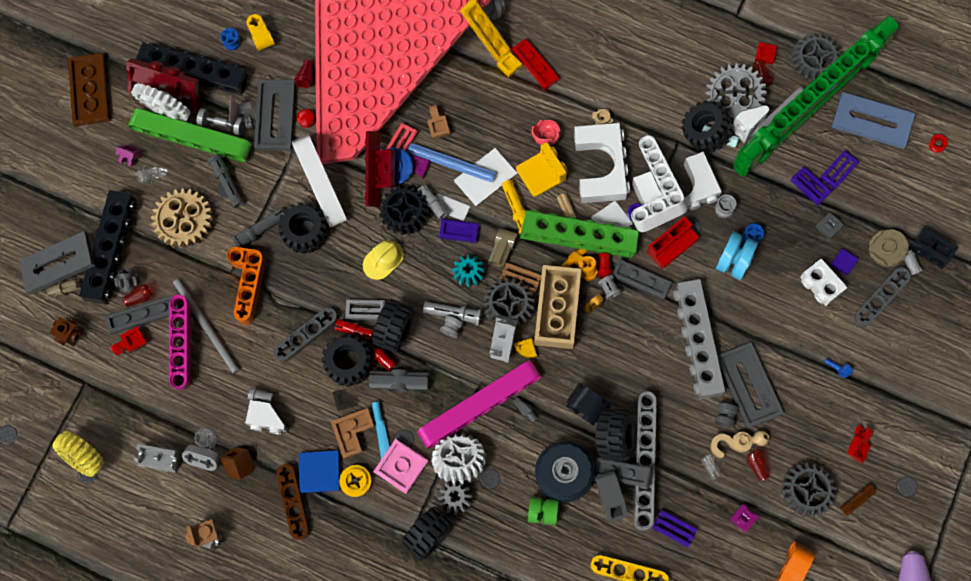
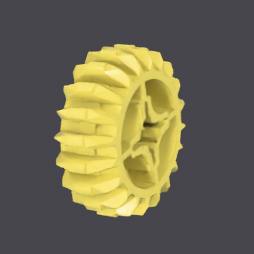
M63 431L53 443V448L57 455L83 475L93 477L104 464L103 458L95 448L70 431Z

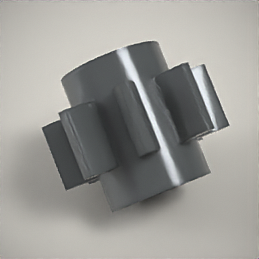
M130 268L119 270L114 278L115 286H119L122 291L134 290L139 282L138 273L134 274V271Z

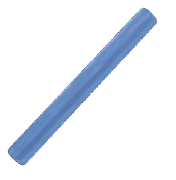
M413 143L408 147V153L411 155L414 154L488 182H493L496 173Z

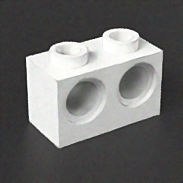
M822 259L808 268L800 277L802 284L807 289H811L815 294L816 300L825 306L847 289L846 285ZM811 273L818 274L820 280H815ZM824 288H830L833 294H827Z

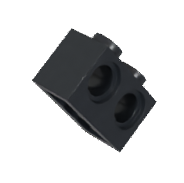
M925 227L920 230L909 247V250H912L914 253L916 252L917 255L941 269L951 261L958 249V246Z

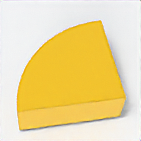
M532 338L513 343L515 350L520 355L526 358H537Z

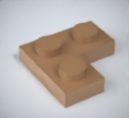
M366 408L331 421L343 459L363 453L357 434L375 428L369 409Z

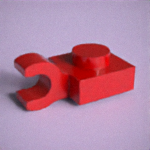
M136 326L120 335L122 341L113 344L111 349L118 356L124 353L126 349L132 353L145 346L147 342L139 327Z
M858 425L855 430L857 436L853 437L847 454L855 461L864 463L871 447L868 441L873 435V430L867 427L864 432V428Z

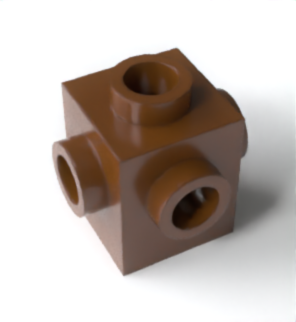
M59 317L52 324L49 334L55 337V342L63 346L67 343L74 347L83 330L76 326L78 322L69 317L66 320Z

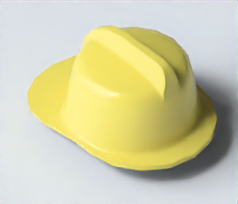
M391 240L377 244L365 257L363 271L371 279L380 280L385 278L402 262L404 257L403 248L400 244Z

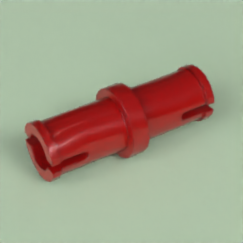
M338 319L335 324L338 325V327L335 326V331L351 334L353 337L357 336L370 342L373 340L372 334L374 330L362 327L359 323L355 322L353 324Z

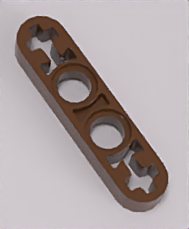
M283 464L277 469V479L291 536L301 541L309 535L306 513L296 471L292 466ZM284 469L291 471L288 474L289 481L294 480V483H287L286 478L281 476L284 473ZM289 487H294L296 490V494L292 498H287L285 495ZM294 506L300 508L301 512L298 517L290 515V510ZM303 518V522H299V525L305 531L302 532V536L295 534V531L298 530L297 524H292V521H299Z

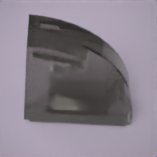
M341 391L333 392L337 411L357 406L350 395Z

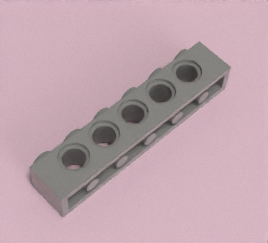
M701 280L677 283L673 294L675 301H678L680 307L677 308L679 320L682 319L683 321L681 332L683 338L687 340L685 351L692 363L689 364L691 376L695 377L696 383H693L695 395L699 396V400L723 396L725 389ZM692 299L695 305L688 306L685 300ZM689 318H697L699 324H691ZM700 336L703 342L696 343L693 337ZM697 355H705L707 361L700 362L697 359ZM701 374H709L711 381H704Z

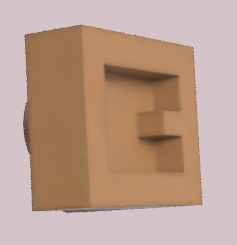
M213 519L195 526L189 525L186 527V540L193 547H199L219 540Z

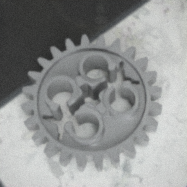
M738 63L735 64L734 68H731L730 64H728V70L726 71L721 67L722 73L715 72L716 79L710 78L712 85L706 86L707 89L711 90L705 92L707 97H711L706 101L709 103L715 101L716 104L719 103L722 106L723 97L718 96L717 98L718 93L715 88L720 92H724L722 88L723 83L727 81L732 82L729 88H725L727 93L725 94L726 99L731 100V104L727 107H722L733 121L741 112L761 107L760 103H766L765 98L762 97L767 95V92L763 90L766 88V84L762 83L763 77L757 78L759 72L752 73L753 67L746 70L745 64L741 68H739ZM744 81L751 82L749 86L751 92L756 89L755 95L757 99L749 95L750 103L747 106L740 105L742 100L747 99L745 94L747 93L746 88L741 87ZM735 91H739L737 97L733 96V94H735Z

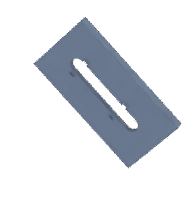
M842 92L831 128L904 149L915 113ZM855 111L895 123L897 128L882 126L881 124L857 117L854 118L849 112Z

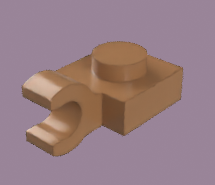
M436 105L430 106L429 111L432 119L427 120L432 140L450 135L445 115L439 117Z

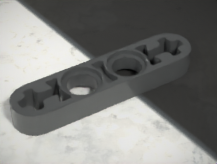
M903 267L897 268L855 313L854 322L856 325L867 327L909 282L911 274L908 269ZM902 273L904 275L903 279H901L897 284L894 283V281ZM884 286L892 287L893 294H885L883 290ZM873 299L879 300L881 308H873L871 301ZM869 310L871 313L866 317V320L861 321V315H864Z
M332 308L323 309L279 343L274 349L275 358L280 362L289 361L329 330L338 320L335 310ZM327 313H328L329 315L333 314V315L331 316V317H332V320H331V321H329L328 319L325 320V319H326V316H325V315H326ZM318 319H320L321 322L324 321V327H322L320 322L317 321ZM312 324L319 326V330L315 334H311L308 331ZM297 336L303 337L304 340L300 346L293 344V340ZM288 343H290V345L292 346V348L295 349L294 351H292L291 349H288V348H289V346L287 345ZM281 349H283L284 351L287 350V355L285 357H283L282 355L279 356L281 354Z

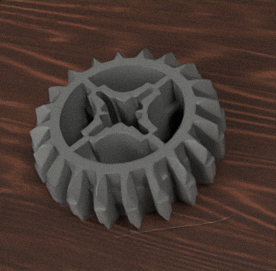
M814 33L810 37L806 35L803 40L800 39L794 46L791 54V64L794 65V71L799 70L798 76L803 74L804 80L811 78V82H813L829 67L822 68L823 63H826V61H830V65L842 55V52L838 51L839 45L834 46L835 40L829 41V36L822 38V34L816 37ZM811 48V51L809 53H807L806 55H802L803 51Z
M508 277L505 278V283H502L499 279L498 286L492 283L491 287L493 290L487 289L486 293L488 295L483 297L487 301L483 303V307L488 308L485 310V315H490L489 321H493L497 316L518 320L517 327H520V320L526 323L527 319L525 316L531 318L532 314L529 311H534V306L531 304L535 303V299L530 298L533 296V292H527L529 286L521 287L523 285L522 280L516 284V278L509 282ZM511 290L521 294L523 299L513 296ZM505 291L504 297L494 301L500 292ZM507 296L511 300L510 311L507 306ZM524 305L522 311L513 316L514 309ZM494 308L505 310L507 317L500 315Z
M804 463L803 468L800 464L796 465V470L791 468L789 470L791 475L786 474L784 478L787 481H783L781 484L787 487V489L781 490V493L788 495L783 501L790 500L791 503L787 507L790 509L795 506V514L802 510V517H806L807 512L810 518H813L815 513L821 516L822 510L828 512V506L834 505V502L830 499L837 497L836 494L831 493V491L837 490L836 486H831L835 479L828 480L827 477L830 476V472L823 474L824 467L822 466L816 470L817 465L815 463L811 465V468L808 463ZM809 474L805 484L795 483L798 476ZM816 478L822 483L824 491L817 486ZM808 486H810V490L813 491L810 494H808V490H805V488ZM794 490L801 494L803 503L796 498ZM813 497H823L819 505L809 506Z

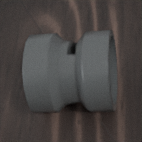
M719 403L717 409L719 414L716 416L714 423L719 426L734 428V416L737 415L738 407Z

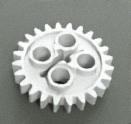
M137 83L131 91L135 99L145 104L146 107L155 113L164 114L166 117L183 122L188 119L191 113L186 106L182 105L183 103L176 101L177 99L164 91H158L156 88H151L149 85L145 86L144 84Z

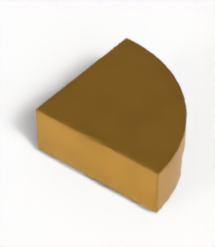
M600 293L585 305L583 310L586 314H590L603 304V297Z

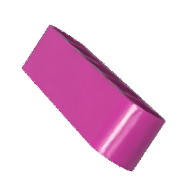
M174 295L169 303V382L173 388L181 391L189 388L191 383V304L184 296ZM184 300V306L181 309H177V303ZM184 319V325L181 328H177V321ZM183 338V346L177 347V340ZM183 357L184 363L178 367L176 361L178 358ZM183 376L184 383L177 386V378Z

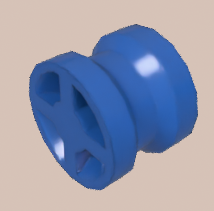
M226 28L221 32L220 38L226 49L232 51L240 47L241 39L235 29Z
M758 224L748 225L742 236L744 243L750 238L759 244L764 235L763 228Z

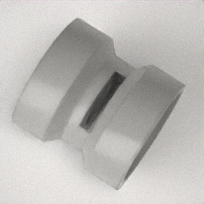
M722 195L715 206L716 214L721 218H729L736 207L735 198L731 195Z

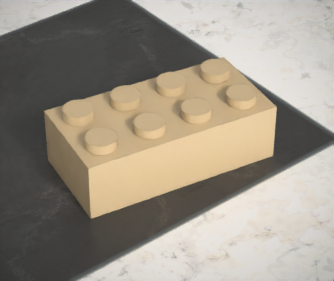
M543 265L534 345L573 349L581 269Z

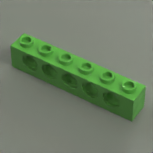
M537 210L525 211L520 238L632 258L636 253L638 231L633 230L631 227L620 228L610 223L598 224L593 220L581 221L575 217L565 218L559 217L555 213L543 214ZM538 224H544L546 229H541ZM556 227H562L565 232H559ZM575 230L582 231L583 235H578ZM594 234H600L602 239L596 238ZM613 237H618L620 242L614 241Z

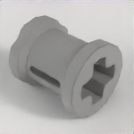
M613 275L607 276L598 282V285L603 288L606 294V300L613 299L621 294V290L617 288L613 280Z

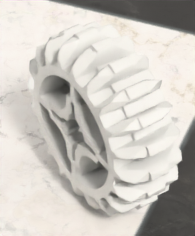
M464 433L461 437H458L456 434L453 438L447 436L446 441L441 440L440 445H436L435 451L432 454V465L436 474H438L440 479L444 478L446 483L452 480L454 485L457 481L463 484L464 480L471 482V477L477 478L478 473H482L483 466L486 463V455L482 444H479L477 439L473 440L471 435L466 438Z

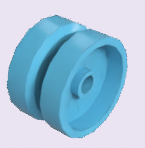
M733 231L716 270L725 273L732 263L734 267L731 271V277L741 280L745 270H748L753 260L758 242L749 238L746 240L743 248L739 246L743 237L741 234Z

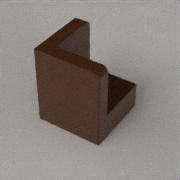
M234 447L221 456L229 478L242 480L254 470L248 449Z

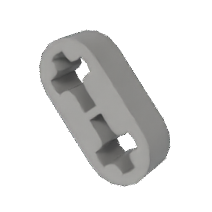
M189 445L182 454V458L186 463L208 471H214L221 461L220 456L216 452L195 445Z

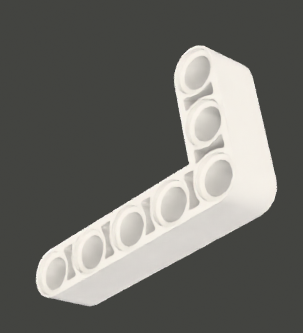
M309 134L291 141L329 227L331 228L347 221Z
M652 136L641 138L639 147L663 196L636 208L632 212V220L636 229L640 232L649 231L679 217L688 208L684 195L656 140Z

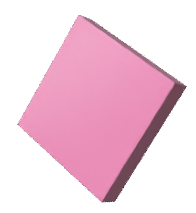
M395 439L373 472L407 494L428 460Z

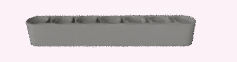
M648 391L641 393L638 398L636 418L635 465L653 468L650 488L635 486L634 525L640 531L648 530L654 521L656 397ZM649 398L652 405L644 406L641 400ZM648 417L651 420V425H643L641 418ZM648 437L651 444L648 446L643 445L640 438ZM640 457H648L650 464L647 466L642 465ZM646 496L649 499V505L642 506L639 503V497ZM640 516L647 517L649 520L648 526H641L638 518Z

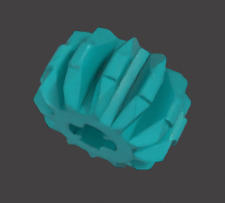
M469 254L465 260L460 256V262L455 261L454 265L456 268L452 269V272L455 274L454 279L459 280V285L461 286L465 282L468 288L470 287V282H473L476 286L477 280H483L481 275L485 273V269L481 268L483 262H477V256L472 260ZM467 268H471L469 274L466 273Z

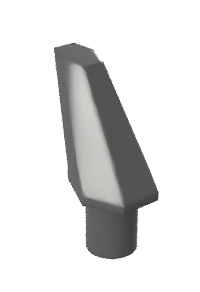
M518 397L513 399V402L524 417L527 416L531 422L538 418L532 411L533 407Z

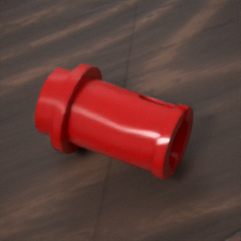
M609 253L598 255L599 270L597 274L602 279L613 273L610 264L611 255Z
M379 347L372 354L373 360H377L388 372L397 364L396 361L385 353V349Z

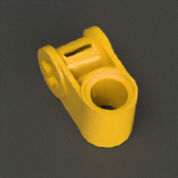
M258 14L250 15L247 18V26L258 51L275 45L261 16Z

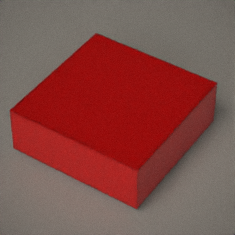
M759 42L755 61L773 65L777 46Z

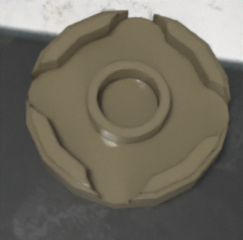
M895 229L879 231L869 242L871 258L876 264L883 267L899 265L905 260L909 252L906 237Z

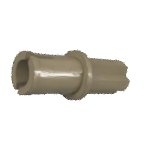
M78 279L60 281L59 284L48 287L47 294L51 295V298L59 295H69L70 292L81 288V281Z

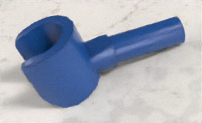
M828 358L825 360V363L835 368L842 378L852 374L853 369L850 365L845 364L841 367Z

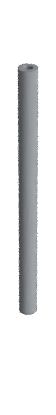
M180 279L173 281L179 293L189 300L192 313L233 374L237 373L240 369Z

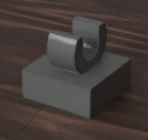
M829 212L815 228L830 240L844 225Z

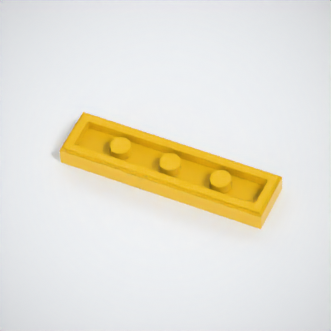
M470 0L460 10L495 61L501 60L511 50L477 0Z

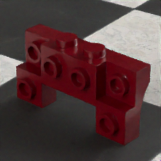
M133 58L127 61L128 94H131L134 85L137 83L144 84L145 86L149 85L151 88L164 91L174 98L179 96L178 102L183 103L182 105L190 109V114L194 115L199 111L201 94H198V79L186 76V72L179 70L177 67H168L158 61L146 63Z

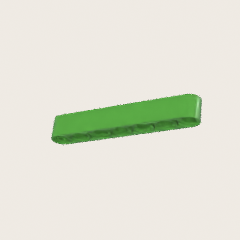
M138 108L134 109L128 124L129 128L137 132L209 153L222 154L223 157L240 162L247 161L252 148V143L245 139Z

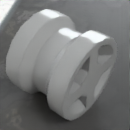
M446 316L444 319L445 324L441 326L440 331L445 335L457 338L459 335L458 330L462 328L463 323L456 318Z

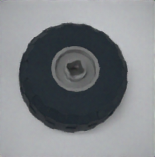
M569 441L556 442L548 446L538 457L535 466L536 482L541 491L551 499H557L559 502L578 500L590 490L595 477L593 460L590 454L579 444L577 445Z

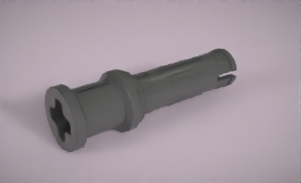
M216 154L210 157L207 162L212 166L215 178L220 180L233 208H239L244 202L230 177V169L226 167L223 155Z
M279 208L253 226L244 227L243 231L235 236L232 235L231 238L237 247L242 248L250 241H256L255 239H257L258 235L277 224L278 221H281L279 217L281 214L284 215V213Z

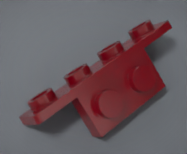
M366 131L365 205L368 207H379L380 188H395V150H380V132Z

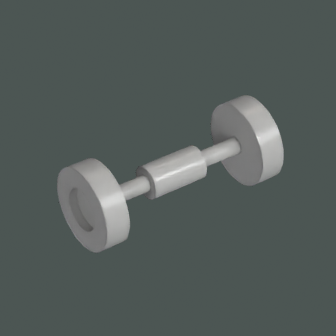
M201 108L198 112L197 126L205 127L208 121L220 126H232L227 119L210 118L208 109ZM238 116L234 123L233 132L235 135L241 136L245 128V118Z

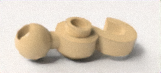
M757 431L754 436H750L745 432H739L733 438L726 434H719L712 439L710 450L715 457L721 459L724 457V453L718 449V442L724 441L735 451L744 453L751 448L752 444L759 446L767 445L769 435L765 431Z

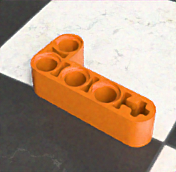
M233 247L227 252V259L233 267L243 269L234 307V317L240 324L249 325L255 318L266 260L258 250ZM236 255H241L238 261H233ZM254 258H260L257 263L252 264ZM256 275L254 281L248 282L250 276ZM252 293V297L249 300H244L246 294Z
M794 541L776 581H803L813 563L814 551Z

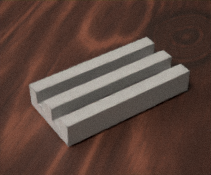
M346 300L345 318L346 320H377L379 315L350 314V312L380 313L385 300ZM350 305L380 306V308H350Z

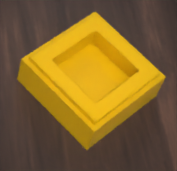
M509 52L497 62V66L508 77H511L522 67V63Z

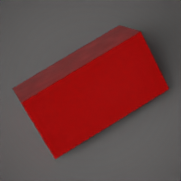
M684 216L648 246L647 254L663 270L695 244L699 236L691 229V222Z

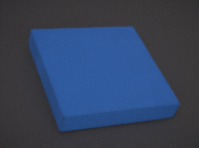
M339 451L299 453L300 493L340 491Z

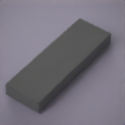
M619 259L612 273L615 279L662 300L665 299L672 284L671 281L622 259Z
M596 457L594 466L595 477L615 472L619 483L650 488L653 468Z

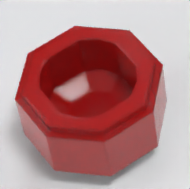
M303 109L298 113L297 121L301 127L310 128L315 124L316 117L311 110Z

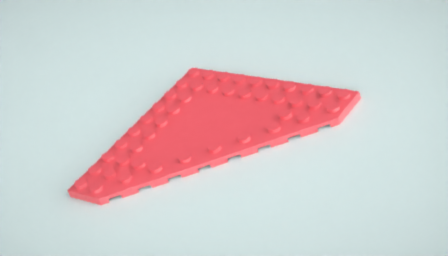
M315 0L317 154L322 164L354 160L366 147V131L378 132L470 26L460 12L470 0ZM477 0L482 9H484L491 1Z

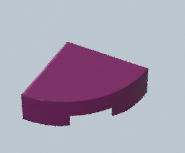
M413 154V170L420 178L424 179L430 165V160Z

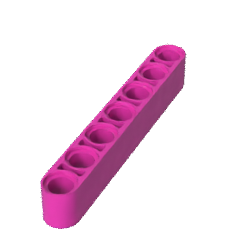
M531 360L526 361L427 423L417 433L427 449L440 443L441 440L446 439L447 436H451L532 385L542 376Z

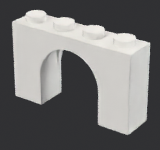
M620 124L574 127L576 151L595 149L605 151L612 157L615 165L612 172L604 177L580 179L581 203L626 200L627 193H630V185L625 179V176L628 175V167L623 161V158H626V149L622 147L621 141H624L623 129L620 130Z
M704 152L686 158L684 167L692 182L693 190L685 197L688 206L687 210L690 209L692 211L698 209L701 204L716 202L721 194V189ZM651 171L633 178L632 186L641 205H645L663 196Z

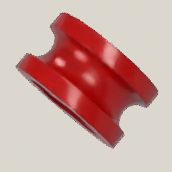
M934 135L929 142V148L935 153H941L947 147L948 140L944 135ZM935 140H937V142H942L941 147H939V145L937 147L934 145L936 142Z

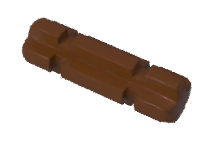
M867 485L862 489L863 491H859L848 501L849 503L842 505L841 511L848 516L854 509H857L866 502L868 497H872L876 493L872 485Z

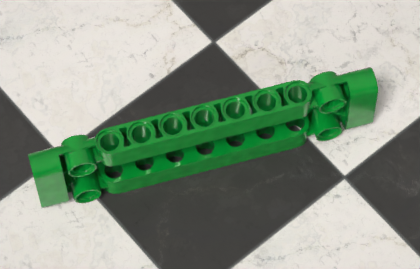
M887 16L876 27L870 28L858 42L854 43L776 114L767 126H762L753 135L752 139L738 151L733 164L735 171L742 177H745L758 164L761 165L772 154L771 151L778 149L848 85L861 68L865 70L875 60L876 56L889 45L898 30L897 22L892 17Z

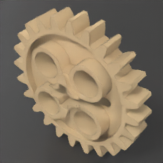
M184 188L181 189L180 193L174 189L173 195L167 192L168 198L161 196L160 198L163 202L155 203L159 208L152 209L156 214L151 216V219L155 221L151 224L153 228H156L154 233L159 235L158 238L161 241L164 240L166 245L171 242L173 248H175L177 243L180 248H183L184 243L189 248L192 241L197 245L196 239L203 240L202 234H208L206 227H212L208 222L213 220L212 216L209 215L213 213L209 208L210 204L208 201L205 202V197H200L198 192L193 194L191 189L187 193ZM175 205H180L177 210H173ZM193 209H197L195 214L190 215ZM174 222L173 226L167 228L168 223ZM192 226L190 231L184 232L186 227Z

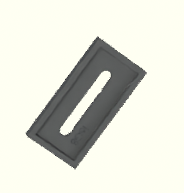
M258 80L254 137L255 150H292L295 80ZM277 94L280 96L277 136L272 138L270 134L273 96Z
M85 231L19 260L25 292L29 295L95 267L89 234ZM76 251V255L66 260V262H61L41 271L39 274L35 273L37 268Z
M751 342L717 355L721 374L736 407H738V412L746 429L784 414ZM737 363H741L748 374L749 380L761 403L762 408L760 410L755 409L737 370Z

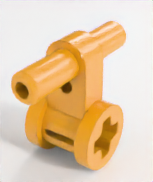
M579 249L576 252L573 251L560 266L570 268L574 264L581 269V277L586 281L594 280L598 275L595 259L591 256L582 257L588 250Z

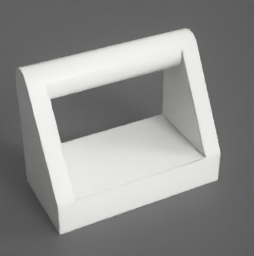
M761 106L741 112L735 118L733 124L734 131L731 133L745 144L752 136L753 131L765 120L769 107Z

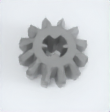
M464 482L463 484L459 483L458 487L457 483L455 485L452 483L453 487L445 483L447 491L444 489L439 490L445 495L438 497L439 501H445L440 505L441 508L448 506L446 510L448 514L452 511V508H454L455 515H458V508L464 513L466 510L463 505H471L469 501H466V499L472 498V494H466L470 488L465 487L462 489ZM455 493H458L460 500L458 502L457 500H455L456 502H452V498L450 496L452 494L455 495Z

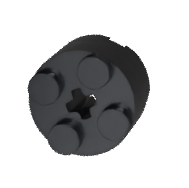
M580 382L566 400V407L576 415L579 412L584 415L582 418L592 426L598 423L603 410L609 409L612 404L607 402L605 405L606 401L603 400V397L590 388L583 387Z

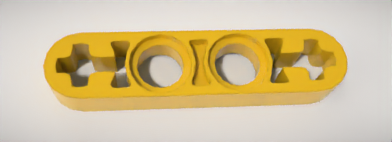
M598 555L591 561L590 567L594 573L621 581H637L633 575L634 571L638 569L643 570L645 573L643 581L648 580L649 572H652L651 577L657 578L659 575H662L663 580L669 581L667 574L662 571ZM599 559L603 560L602 563L605 565H609V561L613 562L610 574L606 573L607 568H601L598 571L594 562H598ZM621 564L625 567L624 575L617 576L614 573L615 565Z

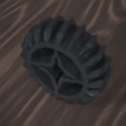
M398 185L397 191L391 188V194L385 193L386 199H381L380 201L382 205L379 206V211H381L379 216L383 218L382 224H387L386 228L388 230L393 228L394 234L400 230V235L402 236L404 231H407L408 235L411 234L412 229L417 232V226L423 227L424 223L422 221H427L428 217L426 215L430 213L429 209H427L429 204L425 202L426 196H421L422 192L420 190L415 192L414 186L410 190L408 185H405L404 189H401ZM408 198L414 200L419 207L409 204ZM401 199L399 203L393 204L395 201ZM405 205H406V208H407V209H405V212H404V214L402 215V212H401V211L404 210ZM389 213L399 216L400 222L392 219ZM415 216L414 219L407 222L408 218Z

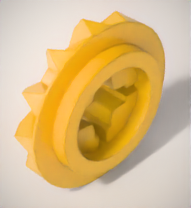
M360 465L347 467L340 476L342 491L352 497L364 495L370 489L372 481L370 473ZM351 474L356 478H361L359 481L360 488L355 484L350 485L353 481Z

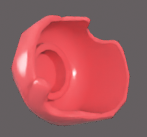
M540 120L536 126H532V136L537 144L543 145L547 142L551 146L559 140L561 129L555 121Z

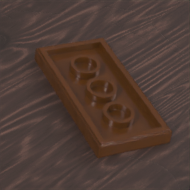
M98 53L68 58L72 124L74 127L111 121L105 54Z

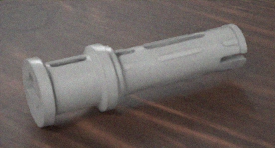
M425 301L423 313L443 317L450 316L460 320L462 323L464 321L475 323L476 326L480 325L482 319V309L473 310L468 309L466 306L458 308ZM437 308V309L447 310V311H450V312H444V311H439V310H435V309Z

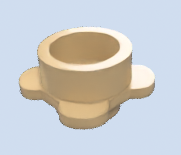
M606 108L592 114L596 125L613 123L609 110Z

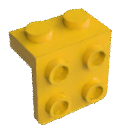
M547 142L540 146L539 154L516 167L517 173L533 197H537L566 181L567 167L558 160L555 148L553 146L550 147Z

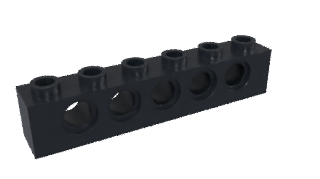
M142 42L136 60L146 63L158 61L168 67H177L179 70L186 72V76L198 79L199 85L237 95H242L248 79L244 67L235 64L232 66L221 60L213 61L205 56L197 57L186 51H183V53L178 52L171 47H159L155 43L147 44Z
M113 190L108 192L92 248L95 267L86 270L79 297L86 302L107 305L108 300L111 299L112 284L115 282L114 278L117 275V266L122 260L121 252L127 242V230L130 229L132 224V212L135 211L137 205L136 199L130 193ZM119 210H123L120 215H116ZM118 227L116 232L111 233L113 228ZM113 244L112 249L106 251L107 247ZM105 262H108V265L105 268L101 269L102 265ZM103 280V283L96 287L97 282Z

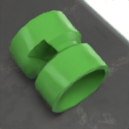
M530 496L528 522L540 523V521H543L544 524L556 525L558 500L547 498L546 501H543L542 497Z

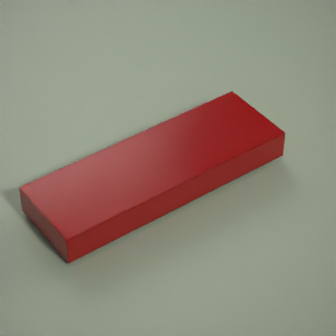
M527 38L512 48L515 56L544 90H547L559 81L558 75Z

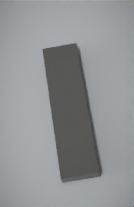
M174 295L106 315L109 334L113 335L133 329L136 326L139 327L168 318L170 299ZM182 300L177 303V309L183 307Z

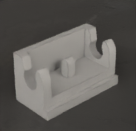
M500 316L496 317L490 349L491 358L509 362L518 320Z
M137 444L136 450L139 451L138 457H134V461L138 463V466L173 473L177 472L180 453L174 450Z

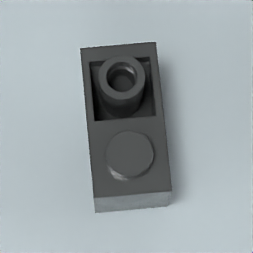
M615 472L595 477L602 508L608 522L628 517L625 501Z

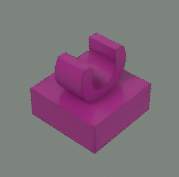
M125 144L118 146L115 154L120 155L119 163H124L127 158V166L130 167L135 164V159L141 158L142 150Z
M742 504L729 520L746 533L759 517Z

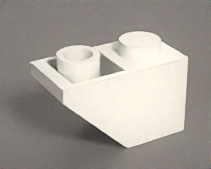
M250 400L245 423L250 426L251 430L262 431V429H268L269 433L281 435V432L287 433L288 428L270 403Z

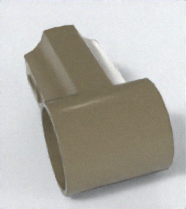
M499 228L494 242L495 246L489 258L490 264L504 268L510 251L513 250L516 244L517 233Z

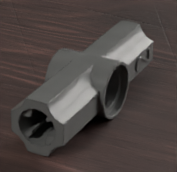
M391 370V372L370 371L369 375L370 389H390V391L406 392L407 390L428 391L429 373Z

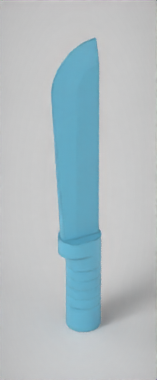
M373 402V415L382 459L390 446L385 429V421H382L380 402Z

